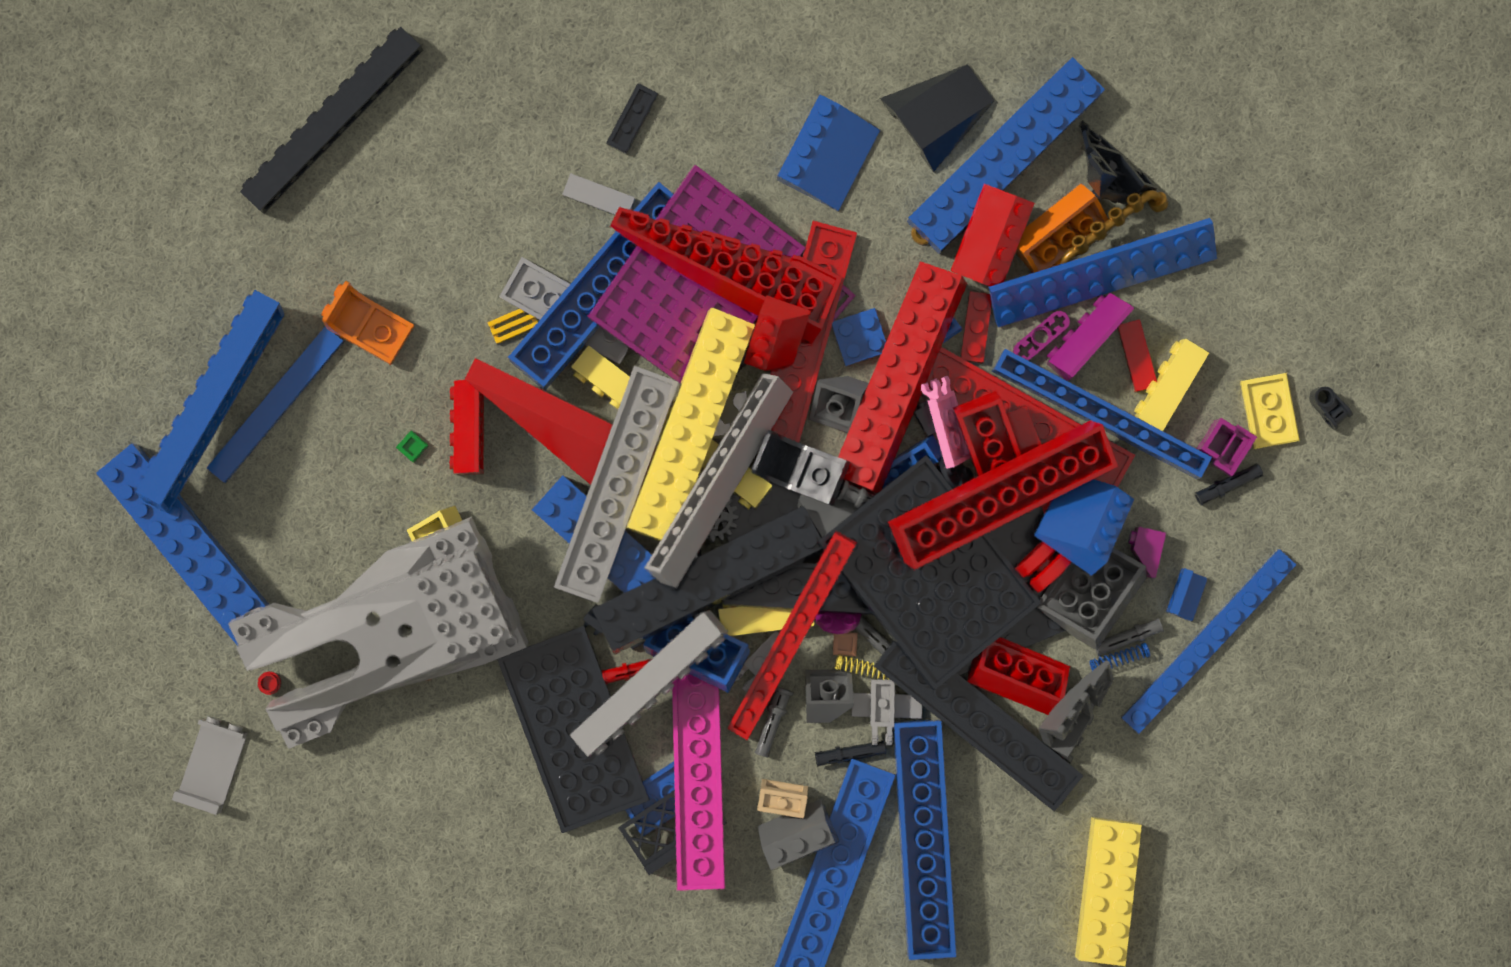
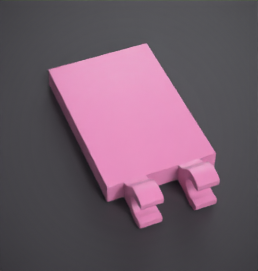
M948 376L941 378L942 386L936 378L930 381L933 391L929 389L928 383L922 384L921 390L923 394L930 398L928 404L947 469L970 459V455L953 411V407L958 406L954 390L951 391L950 379Z

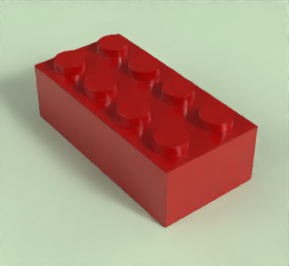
M996 391L953 407L977 477L1021 455L1002 399Z

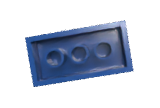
M691 617L646 639L643 644L646 653L655 657L695 619ZM725 634L723 636L725 641L715 649L711 647L706 652L708 656L699 664L693 663L689 667L691 669L689 674L729 693L750 654L748 644Z

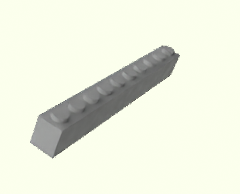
M762 373L645 566V569L660 583L673 587L678 586L760 449L763 437L772 429L793 394V391L778 376Z

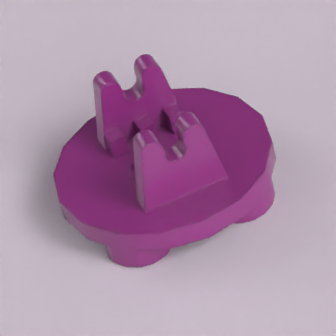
M819 612L815 620L824 632L845 634L853 631L859 625L861 614Z

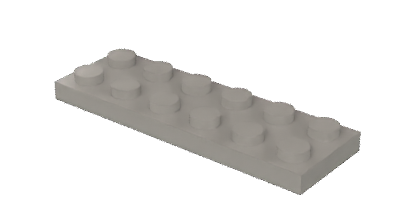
M521 257L499 297L540 320L570 284ZM599 327L585 344L586 347L589 345L599 354L618 365H621L630 349L602 327Z

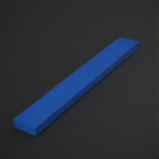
M325 326L208 465L207 469L222 482L226 483L344 341Z

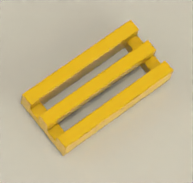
M518 309L488 322L496 344H499L531 330L538 323L536 318L529 314L495 329L494 325L524 313L523 310ZM528 320L533 322L504 336H498L499 333Z

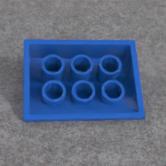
M819 94L777 175V181L839 211L880 130L842 105Z
M1092 479L1051 500L1034 536L1092 576L1107 563L1134 502V498L1117 486Z

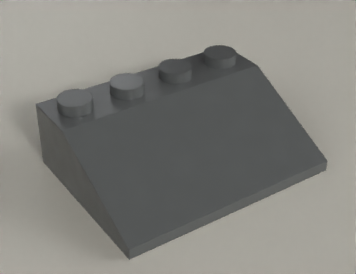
M1113 548L1107 563L1092 576L1071 562L1066 570L1050 584L1040 599L1041 604L1036 608L1076 639L1097 650L1147 578L1146 566Z

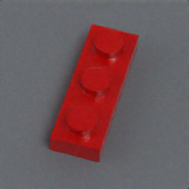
M969 292L960 356L966 361L984 362L992 304L990 294Z

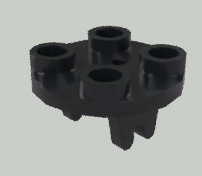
M943 455L940 457L939 465L936 468L952 489L974 479L971 469L965 467L963 463L946 469Z

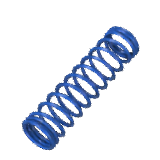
M1144 642L1143 644L1141 643V648L1139 645H1136V650L1134 647H1131L1130 651L1126 648L1125 653L1120 650V655L1117 652L1114 653V656L1110 653L1109 658L1104 655V660L1099 657L1098 661L1094 658L1089 661L1091 669L1093 671L1097 668L1096 663L1098 666L1100 665V659L1102 662L1106 661L1105 657L1113 669L1111 656L1118 667L1116 654L1122 665H1124L1121 652L1129 664L1127 651L1134 662L1132 649L1138 660H1140L1137 647L1140 649L1143 658L1145 659V656L1148 658L1150 657L1148 645Z

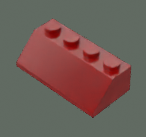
M984 184L950 271L988 286L1003 283L1035 203Z
M466 380L454 381V386H450V400H454V409H450V423H454V433H450V446H454V456H450L449 460L450 470H453V474L484 475V395Z
M999 637L972 660L967 682L1049 715L1065 696L1070 666Z

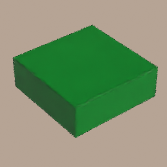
M411 430L396 448L414 463L429 445Z

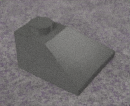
M849 376L819 379L809 420L848 433L869 383Z
M845 669L805 670L807 723H830L854 707L852 673H850V669H847L846 672Z

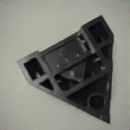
M1081 121L1080 126L1087 161V182L1093 188L1092 192L1097 198L1101 200L1107 199L1115 204L1118 202L1128 205L1127 197L1133 193L1141 195L1146 191H1156L1158 189L1146 173L1140 168L1132 167L1127 161L1128 158L1101 135L1098 136V134L1092 131L1085 121Z

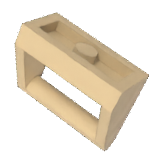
M762 779L757 811L804 818L808 786Z

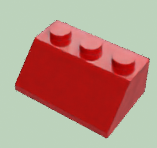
M766 296L744 363L764 371L792 365L811 311Z

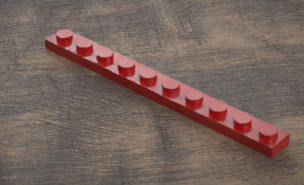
M838 531L834 533L727 729L746 740L749 739L857 542Z

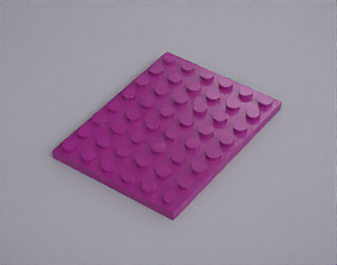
M693 165L656 218V220H660V218L669 220L670 224L677 226L688 225L695 231L702 232L706 230L739 239L743 244L760 245L761 249L773 251V249L783 251V255L790 257L793 254L800 256L805 249L803 245L697 165ZM637 246L587 317L680 384L707 312L711 307L752 324L758 316L704 288Z

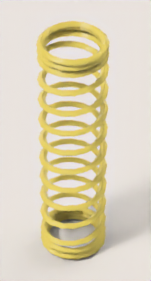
M842 655L837 656L835 669L841 670L843 662L846 658L845 672L847 671L850 660V673H852L856 660V674L858 673L860 664L862 662L861 675H863L866 664L868 663L867 677L869 675L872 665H874L873 662L869 667L868 661L864 665L863 660H861L858 665V659H855L853 662L852 657L849 658L847 663V656H845L844 658ZM873 666L872 678L874 677L875 671H876V669H877V668H875L874 666ZM878 670V679H879L880 674H881V672H880L879 670Z

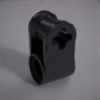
M1319 387L1311 391L1309 396L1310 403L1331 429L1336 430L1338 424L1345 418H1350L1353 415L1351 409L1330 387ZM1320 391L1326 394L1327 399L1324 404L1318 400Z

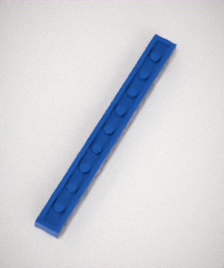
M1277 549L1121 718L1139 734L1289 574L1296 564L1280 549Z

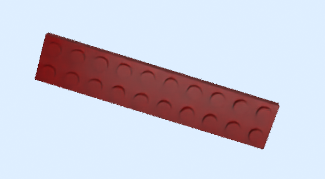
M814 220L812 221L803 258L841 276L842 279L823 328L815 340L811 343L802 338L794 363L772 369L770 375L778 376L793 391L771 431L798 443L804 428L857 232Z
M943 347L940 348L926 382L929 385V389L933 391L930 381L937 378L942 386L941 378L948 376L950 379L951 391L954 390L958 405L996 391L1002 399L1006 413L1027 406L1042 444L1081 425ZM1109 440L1118 467L1094 479L1118 487L1135 454Z

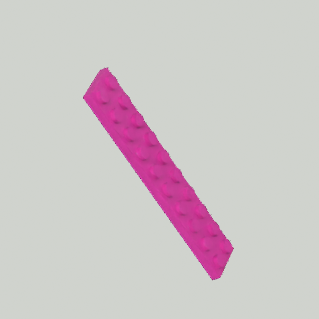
M688 674L681 680L678 677L673 682L674 687L672 688L677 890L725 889L719 688Z

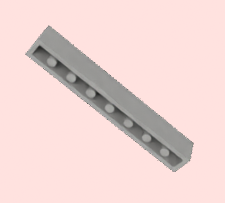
M710 610L703 612L570 734L572 739L587 756L595 753L597 756L608 748L606 743L610 739L616 740L625 732L622 728L628 723L630 725L634 724L640 719L641 715L639 713L644 708L649 710L658 702L657 696L661 693L663 695L668 693L674 687L673 682L678 677L681 680L691 672L689 667L693 663L699 664L708 656L706 652L711 647L715 649L725 641L723 636L728 632L727 629Z

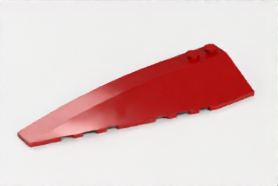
M622 207L618 208L610 225L611 228L677 272L757 316L760 314L766 296L810 310L811 313L802 338L811 343L823 328L842 279L841 276L801 256L793 254L790 257L783 255V251L775 249L768 251L761 249L760 245L753 243L751 245L743 244L739 239L706 230L702 232L692 230L691 226L684 224L682 226L669 223V220L662 218L655 220L649 218L647 214Z
M474 358L465 380L591 485L613 425Z

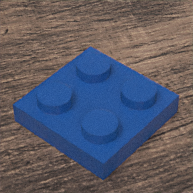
M875 308L832 322V328L845 367L881 355L886 340Z

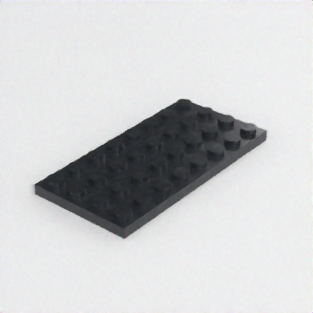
M585 625L497 659L562 833L650 800L625 732L616 740L610 739L606 743L608 748L598 756L596 753L587 756L570 736L611 698Z

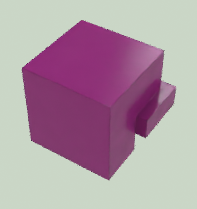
M1223 418L1214 420L1196 449L1211 456L1210 461L1213 466L1227 475L1233 476L1257 436L1238 424L1234 426Z

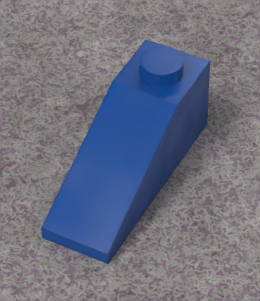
M933 434L895 457L882 487L883 489L927 455L933 464L940 460L942 451Z

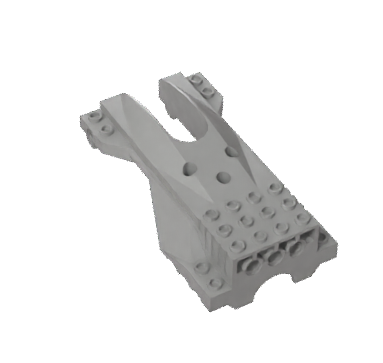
M472 517L386 551L335 600L308 611L272 603L265 607L253 609L231 620L228 624L238 643L236 649L247 671L281 661L334 640L347 641L358 651L360 658L358 666L307 687L294 689L282 697L270 701L265 709L275 730H280L288 749L330 733L346 705L371 694L480 666L524 649L528 645V639L521 626L519 613L512 598L506 596L497 580L492 564V554L485 539L479 534ZM372 612H377L380 617H376ZM403 624L410 625L412 629L405 628Z

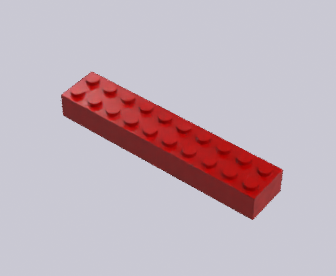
M921 261L919 262L838 456L850 462L844 477L848 484L858 488H865L866 491L874 494L882 490L922 394L921 385L925 384L928 380L968 284L962 275Z
M1090 420L888 523L905 564L917 569L1118 467L1103 424Z

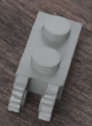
M777 631L745 661L744 666L739 672L735 682L748 669L754 674L752 679L744 684L742 689L745 692L750 688L779 635Z
M871 679L870 726L872 727V745H877L879 739L878 727H886L885 742L886 745H892L895 683L891 680Z

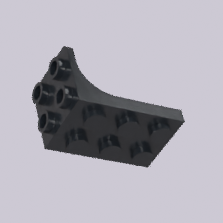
M769 430L762 439L758 456L753 461L752 474L773 484L833 506L850 462Z

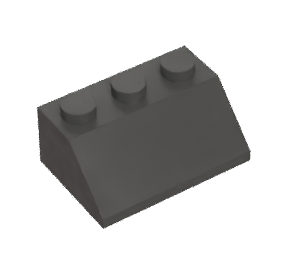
M822 799L806 805L804 818L782 815L758 826L762 850L771 870L779 869L840 842Z

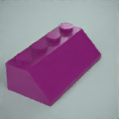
M1111 293L1106 297L1101 295L1094 302L1093 306L1096 308L1092 313L1086 312L1078 320L1080 326L1075 331L1070 329L1062 338L1065 343L1060 348L1055 346L1047 355L1050 360L1046 364L1061 378L1069 381L1132 312L1133 306Z

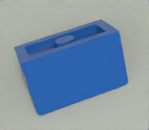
M1183 568L1180 570L1166 612L1193 621L1207 578Z

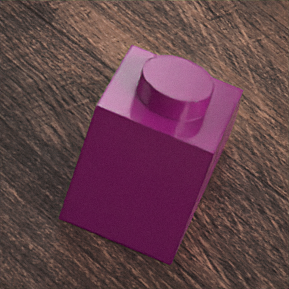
M1138 526L1135 527V531L1131 530L1128 539V544H1131L1130 550L1136 560L1146 566L1147 577L1156 578L1166 533Z

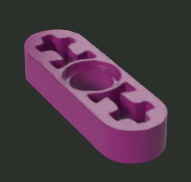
M1063 311L1052 313L1014 346L1013 353L1018 355L1020 352L1018 347L1025 348L1030 343L1027 341L1030 338L1032 344L1038 347V349L1035 350L1032 347L1027 352L1028 357L1025 355L1021 356L1029 361L1068 328L1070 323L1068 315ZM1055 316L1057 318L1062 317L1064 319L1062 322L1064 326L1054 328L1052 331L1056 334L1053 336L1050 329L1044 326V324L1047 323L1050 327L1055 322ZM1042 330L1046 332L1048 338L1045 343H1038L1035 340V333Z

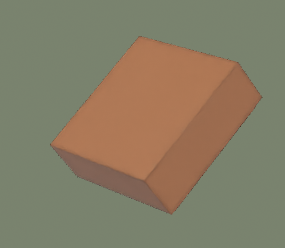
M857 633L834 634L833 655L856 656Z

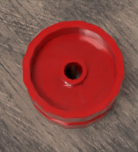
M1043 541L1015 568L1023 578L1037 571L1030 580V585L1037 593L1053 583L1071 563L1069 559L1059 552L1053 556L1052 554L1056 550Z

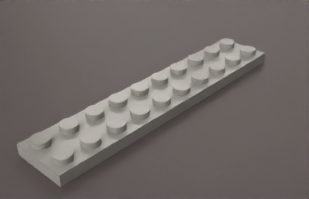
M634 366L555 582V588L599 603L678 381Z

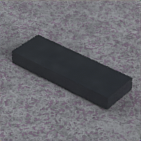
M637 83L606 145L627 155L658 97L657 92Z

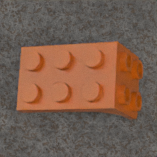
M345 281L343 285L339 284L333 296L335 298L331 305L328 303L322 311L321 316H323L322 321L329 331L392 365L415 327L414 324L368 299L353 288L350 282Z

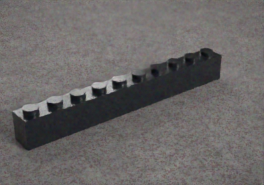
M402 27L398 30H392L386 37L387 41L382 46L379 45L374 48L370 54L371 57L366 62H361L355 68V74L350 79L346 78L338 87L339 90L334 95H329L323 101V107L318 112H312L306 119L307 123L302 128H297L291 134V139L287 144L280 145L274 152L275 156L270 161L262 163L258 168L259 172L253 178L250 177L243 183V189L240 192L259 211L265 214L423 51L421 45Z

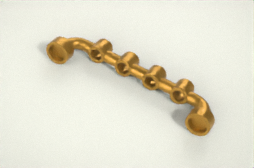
M1154 190L1146 191L1141 195L1137 193L1129 195L1126 207L1122 210L1118 207L1112 208L1108 213L1110 219L1104 223L1100 221L1092 223L1089 235L1086 237L1077 235L1072 239L1073 247L1064 254L1061 264L1070 262L1078 254H1085L1093 242L1105 239L1107 232L1113 227L1122 226L1125 223L1126 217L1132 213L1142 211L1144 208L1143 204L1147 201L1154 212L1164 211L1169 204L1166 195L1163 192Z

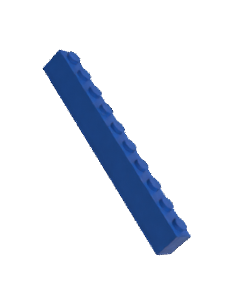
M1007 349L1002 351L992 370L993 373L1086 422L1092 420L1103 424L1105 432L1195 479L1202 478L1212 458Z

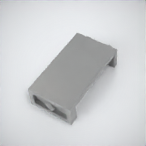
M207 716V719H200L198 721L201 727L180 789L174 792L172 800L217 815L222 812L248 733L243 732V727L231 723H229V726L220 724V719Z

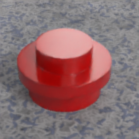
M268 671L260 675L258 678V688L262 693L271 695L279 691L281 678L277 673Z

